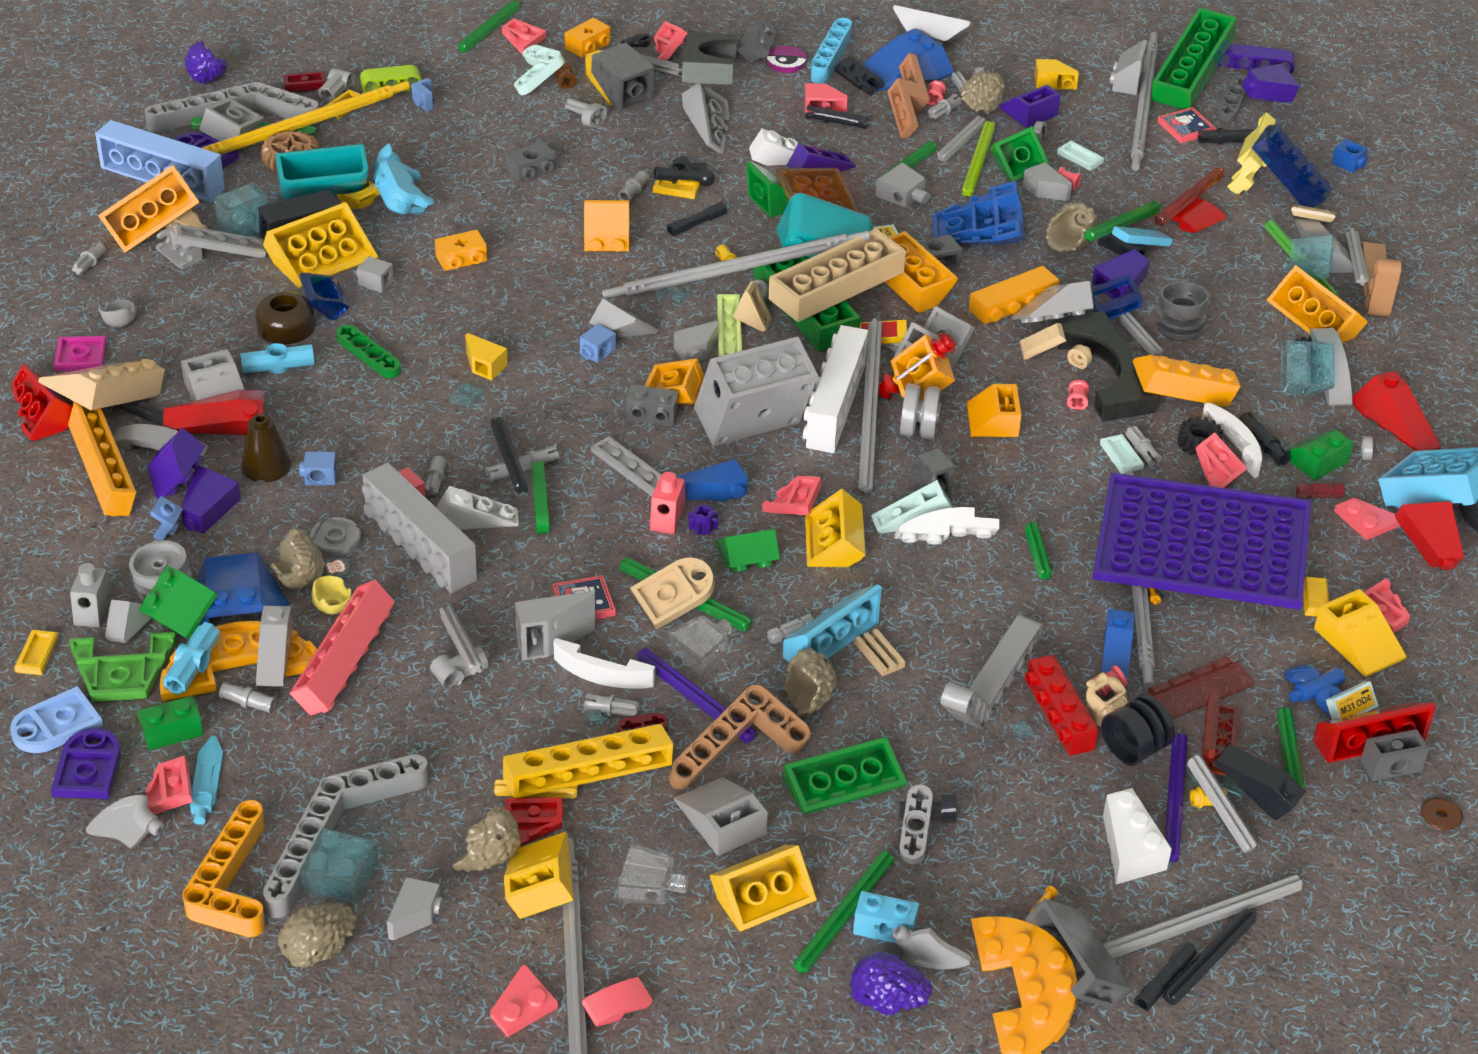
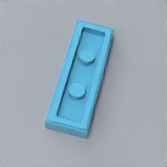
M1114 226L1112 232L1114 236L1126 243L1169 247L1173 241L1171 237L1159 230Z

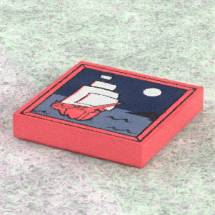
M1193 107L1158 116V123L1180 143L1198 139V135H1201L1198 134L1199 130H1216Z
M603 575L553 584L555 596L594 591L595 620L616 616V610Z

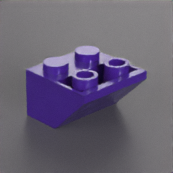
M1045 85L1001 104L1000 109L1028 128L1035 125L1037 121H1045L1058 115L1061 94L1050 86Z
M183 428L157 451L147 466L157 499L161 496L165 497L167 494L172 496L180 487L179 483L184 485L192 476L191 468L195 469L203 459L200 454L206 446Z

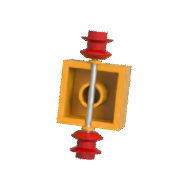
M940 333L939 340H936L925 334L893 358L891 364L895 376L886 373L883 376L884 381L879 379L878 395L881 398L890 400L892 399L893 392L895 394L901 393V396L904 398L907 383L920 385V400H924L925 390L928 386L941 387L942 391L952 384L955 378L947 352H955L956 342L949 334Z

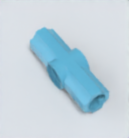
M275 343L269 345L263 351L240 353L243 374L270 371L276 374L283 373L288 368L315 364L312 344L286 347L283 344Z
M204 622L203 625L197 627L187 644L182 643L178 646L174 657V664L163 679L164 687L177 695L187 690L198 672L203 673L209 664L210 653L220 639V630L216 629L213 624Z

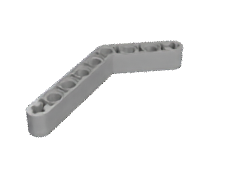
M253 82L152 105L145 108L144 111L147 129L151 132H160L190 125L193 117L203 118L206 107L228 98L233 99L250 110L257 109L284 119L318 109L319 107L318 102L313 99L261 82ZM316 122V123L311 124V125H308V126L316 125V124H318L319 122Z
M1019 614L970 688L968 689L949 682L943 691L941 705L957 720L982 729V723L984 721L987 722L994 711L992 710L994 704L998 705L1005 694L1003 693L1005 687L1009 688L1014 680V673L1016 670L1019 671L1025 663V656L1027 654L1030 655L1041 638L1044 624Z
M418 754L408 755L324 778L315 791L263 889L266 913L273 918H282L291 912L343 810L426 787L429 782L426 758Z

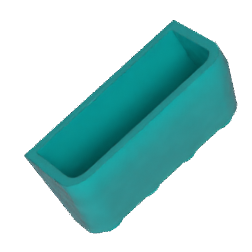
M363 144L275 154L279 192L285 199H292L330 190L333 195L353 193L363 190L367 186L369 174Z
M797 193L790 198L776 229L781 247L783 248L845 233L846 235H851L868 230L871 231L873 230V225L867 215L805 193ZM817 253V254H813V255H808V256H806V257L812 258V257H814V256H816V255H818V254H821V253Z

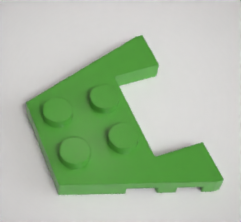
M175 632L152 633L150 653L94 657V637L69 639V644L91 702L147 699L177 639Z

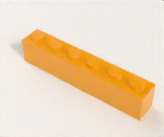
M74 401L68 426L103 513L110 516H129L136 490L102 409L90 410Z

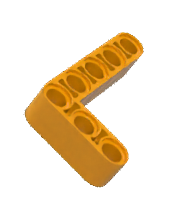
M247 800L240 803L185 887L182 895L188 919L246 937L258 936L265 930L262 904L255 899L226 891L264 831L263 810L259 802Z

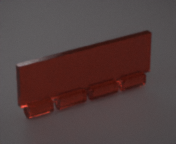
M1226 656L1211 662L1210 665L1207 664L1194 669L1189 674L1184 673L1167 682L1148 688V693L1157 698L1166 707L1171 718L1175 719L1255 686V683L1237 662L1232 663L1233 661Z

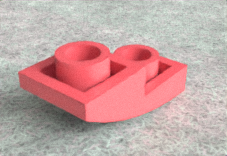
M635 977L606 987L586 997L581 1003L595 1026L598 1027L621 1020L625 1013L649 1007L653 999L639 977Z

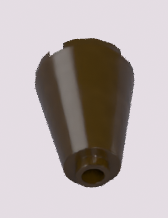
M257 414L248 422L241 470L245 477L252 481L265 480V482L279 480L289 472L291 460L273 419L265 414Z

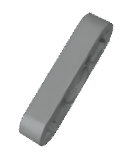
M915 785L907 794L900 840V856L903 861L909 864L921 863L926 856L933 794L930 788L925 785ZM919 795H924L921 811L916 810V799H918ZM913 819H920L925 825L921 830L916 831L912 830L908 824ZM912 839H917V851H915L914 855H910L909 850L911 849Z

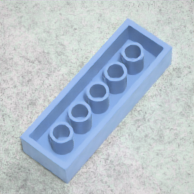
M110 120L95 133L100 165L103 169L148 182L174 165L197 199L211 202L225 190L221 154Z

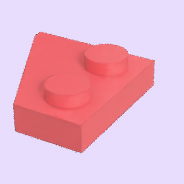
M515 18L502 27V34L521 54L526 48L537 45L546 38V30Z
M665 21L653 37L656 43V51L660 54L657 59L668 61L676 48L684 42L687 32Z
M1215 432L1195 448L1208 486L1225 488L1247 470V467Z
M796 476L787 486L782 487L776 492V499L772 502L767 500L763 502V511L778 514L809 515L822 486L821 477Z
M1355 497L1335 505L1334 511L1365 540L1400 527L1394 513Z
M1385 578L1364 593L1378 605L1392 632L1395 633L1409 623L1410 615L1406 608L1401 605L1399 596L1392 593L1390 590L1391 583Z
M185 756L157 765L153 773V779L145 790L146 795L149 797V810L156 815L193 802L189 764Z
M523 965L490 1011V1016L504 1034L509 1037L557 1009L558 1001L529 968Z

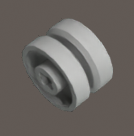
M907 383L902 409L900 436L913 437L916 433L917 423H921V438L934 440L941 411V387L928 386L925 390L924 400H920V385Z
M168 540L155 541L142 546L131 556L129 567L138 597L142 601L150 593L167 565L193 579L185 549L180 544Z

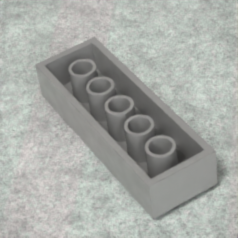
M386 463L362 474V492L365 497L364 511L369 518H374L378 522L380 529L383 532L387 531L392 536L396 545H402L406 549L408 556L412 560L416 559L421 564L425 573H431L441 588L445 587L452 594L477 581L475 544L393 466Z

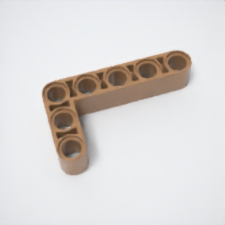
M1362 242L1361 246L1369 277V282H1366L1365 286H1363L1364 296H1366L1364 300L1365 309H1368L1366 315L1389 317L1401 274V260L1387 259L1386 247L1383 243Z
M752 685L675 760L669 774V783L675 789L683 790L689 788L752 724L756 725L783 750L789 753H799L804 749L810 737V729L804 721L764 687ZM749 699H754L758 701L759 704H753L749 701ZM731 717H738L742 722H735ZM770 717H776L780 722H774ZM713 735H721L725 740H718ZM790 735H797L801 740H795ZM701 752L707 758H700L695 753ZM677 771H685L689 776H681Z

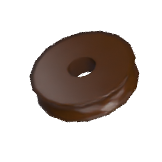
M1444 798L1428 799L1421 807V815L1426 823L1438 830L1446 831L1456 828L1463 819L1460 808L1452 801ZM1441 813L1445 815V817H1439L1437 814Z

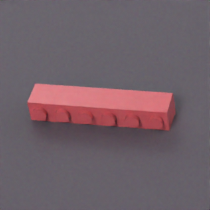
M376 579L356 588L290 691V695L309 715L320 712L326 713L334 706L336 696L346 687V680L357 669L359 659L368 651V645L371 640L378 635L380 625L390 616L389 611L395 601Z

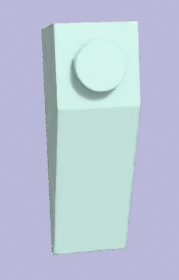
M936 480L871 516L878 533L897 531L901 525L920 515L953 507L943 488Z

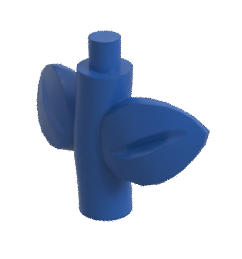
M1299 665L1284 672L1285 678L1295 684L1294 691L1289 693L1290 700L1292 702L1298 700L1306 702L1315 698L1318 706L1331 717L1326 699L1341 693V690L1337 687L1345 682L1343 671L1339 667H1333L1320 675L1319 670L1311 665Z

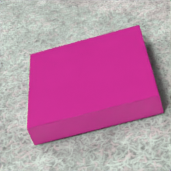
M107 336L59 337L53 366L54 372L76 371L104 365Z

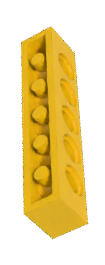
M662 724L507 755L503 756V779L512 797L520 798L672 765L673 742Z

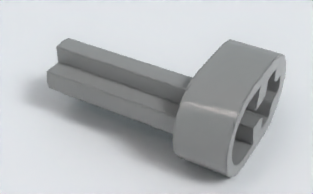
M568 98L565 104L566 109L581 114L582 124L591 128L598 126L607 117L606 106L597 103L590 105Z

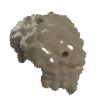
M989 70L977 72L960 88L961 100L965 101L972 110L975 109L976 112L984 110L983 112L987 114L1002 104L1005 94L1004 80L1001 75Z
M1077 202L1066 204L1061 210H1058L1056 215L1051 218L1049 227L1046 228L1048 246L1059 253L1063 251H1076L1083 248L1089 241L1084 238V235H1086L1085 231L1096 226L1098 223V216L1094 213V209L1092 207L1087 208L1084 203Z
M293 527L286 535V538L280 542V557L278 561L270 565L271 569L275 571L278 580L291 590L312 586L316 579L322 577L325 566L321 551L317 549L311 538L307 536V532Z
M813 648L798 650L797 656L791 659L786 668L783 692L787 695V702H791V706L796 708L797 716L810 717L814 711L820 710L824 703L828 702L832 697V691L836 687L837 678L830 661L825 658L823 653H817Z
M497 806L487 812L485 819H481L479 823H475L468 828V835L466 836L468 852L456 859L457 861L452 865L454 870H464L467 873L471 870L482 871L485 868L490 869L494 865L503 864L509 857L514 856L520 848L521 838L518 823L510 811L505 810L502 806Z
M328 902L326 905L304 906L292 914L284 924L278 935V946L282 954L290 960L292 966L301 968L313 967L317 962L332 959L337 953L342 951L345 945V937L353 936L352 930L356 927L357 917L354 915L351 907H346L343 903L331 904Z

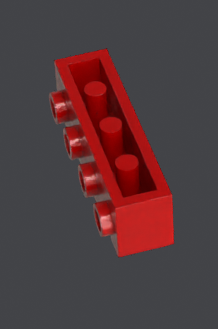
M1054 654L1029 660L1028 671L1025 672L1026 684L1035 695L1037 703L1043 709L1048 722L1053 726L1059 741L1064 745L1069 756L1095 750L1098 728Z

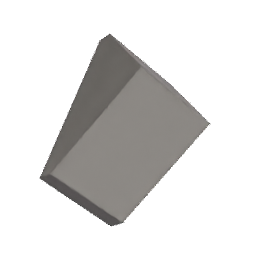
M111 600L105 638L112 642L126 643L151 619L139 611L142 604Z

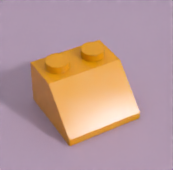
M584 200V251H629V201Z

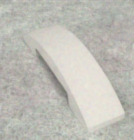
M1209 402L1205 403L1202 420L1206 417L1209 422L1214 420L1216 421L1215 425L1220 424L1225 436L1243 454L1241 462L1247 467V471L1254 478L1258 477L1262 454L1252 432L1228 411Z
M558 638L554 640V659L566 670L583 679L605 686L627 689L650 688L655 685V666L632 659L629 660L627 666L581 654L579 644Z

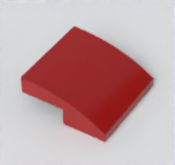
M1194 196L1162 210L1165 219L1177 221L1182 231L1196 233L1226 219V215L1215 205Z

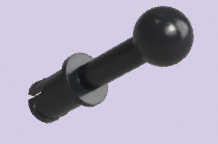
M677 166L673 168L654 167L653 170L654 180L671 181L673 184H676L677 180L699 181L703 186H710L715 181V175L709 169H704L700 173L678 171Z

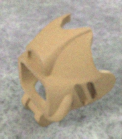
M1102 672L1094 680L1091 679L1086 682L1089 688L1086 693L1087 703L1085 707L1096 725L1101 726L1103 717L1121 706L1124 707L1128 703L1126 689L1117 678L1106 676ZM1109 684L1114 690V697L1104 702L1095 693Z

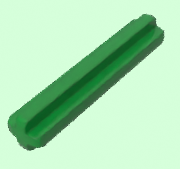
M1028 522L1025 525V534L1038 578L1041 580L1050 579L1052 577V569L1039 525L1036 522Z

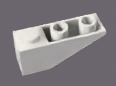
M761 128L749 149L754 161L767 166L787 165L798 143L792 138L780 136L775 131Z
M451 486L448 487L436 506L458 529L519 526L518 508Z

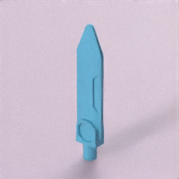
M214 735L208 739L198 752L192 787L193 802L190 803L191 814H195V824L205 823L206 814H212V809L216 802L223 751L217 737Z

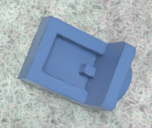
M426 78L412 83V100L415 105L420 106L425 111L433 109L431 80Z
M162 496L158 499L150 513L152 517L161 522L153 535L155 539L163 541L167 534L171 536L174 534L180 524L177 522V519L183 510Z

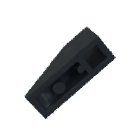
M1230 744L1226 746L1214 762L1258 806L1275 820H1278L1292 810L1306 792L1286 771Z

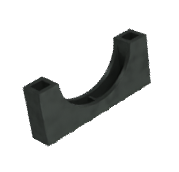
M689 32L688 38H684L678 69V76H682V82L732 85L734 59H736L737 35Z
M1104 311L1052 319V325L1056 323L1062 324L1066 342L1057 345L1058 350L1072 349L1076 345L1087 346L1090 348L1091 354L1107 362L1118 377L1112 385L1096 390L1094 409L1102 422L1156 412L1157 404H1159V394L1144 392L1133 364L1134 357L1131 354V350L1125 345L1121 334L1116 331L1112 320H1109Z

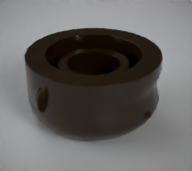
M290 291L276 292L265 297L257 306L255 317L258 334L270 343H280L283 345L298 343L308 338L315 330L314 308L311 302L299 293Z

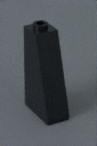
M330 190L262 205L258 207L259 234L262 239H265L267 231L342 203Z

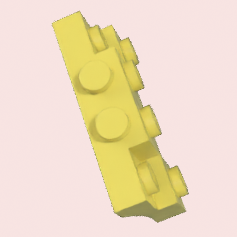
M1267 112L1259 118L1258 127L1245 138L1237 161L1242 164V167L1232 175L1233 181L1227 186L1236 194L1243 190L1247 191L1254 183L1253 177L1255 172L1261 166L1266 167L1273 158L1271 154L1277 147L1275 144L1278 138L1273 129L1276 120Z

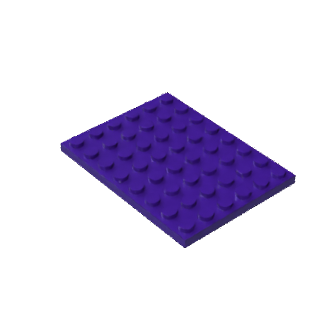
M1111 472L1093 580L1301 610L1311 500Z

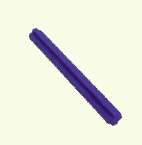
M643 648L637 653V660L639 662L655 666V674L715 720L727 709L648 648ZM731 717L735 722H742L738 717ZM749 727L739 738L748 744L756 738V730Z
M1175 733L1171 748L1165 840L1171 847L1169 862H1177L1180 855L1188 737L1185 734Z

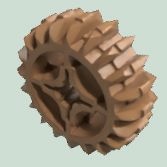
M292 130L291 132L276 133L275 136L271 135L269 139L264 140L261 149L262 161L267 169H271L273 173L277 172L276 153L319 149L318 141L315 140L314 136H309V133L302 134L301 131L294 132Z

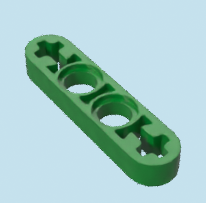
M342 325L337 328V342L381 376L395 378L400 375V361L352 325ZM365 345L366 347L358 348L356 346ZM380 356V358L373 359L371 357Z
M544 461L531 462L536 534L549 533V515Z

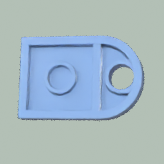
M76 686L21 711L13 719L10 731L12 740L19 749L29 753H42L65 744L77 732L103 727V722L100 715L79 687ZM24 733H33L28 737H21V735Z

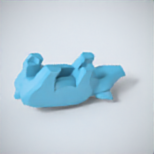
M390 144L384 146L379 151L375 163L372 165L375 186L378 188L384 204L389 210L398 214L423 213L428 205H433L434 201L415 186L413 180H419V171L401 163L398 154L392 152Z

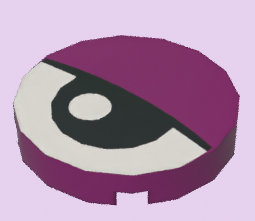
M779 46L770 50V53L766 56L767 65L773 67V70L777 72L794 73L797 72V69L801 68L802 70L806 66L807 57L806 53L799 48Z

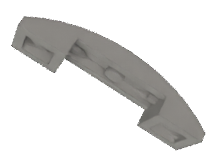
M1334 328L1311 329L1310 334L1314 350H1318L1325 377L1324 392L1328 406H1352L1349 367L1338 333Z
M133 424L118 428L113 438L118 448L131 450L136 445L159 450L178 431L157 425ZM205 445L206 447L200 454L202 457H204L207 451L209 450V447L207 445Z

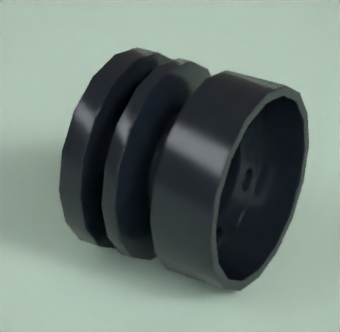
M1142 694L1128 702L1124 707L1121 706L1103 717L1101 723L1102 736L1106 746L1111 753L1127 766H1135L1151 756L1152 753H1157L1173 743L1175 738V726L1171 715L1157 698L1149 694Z

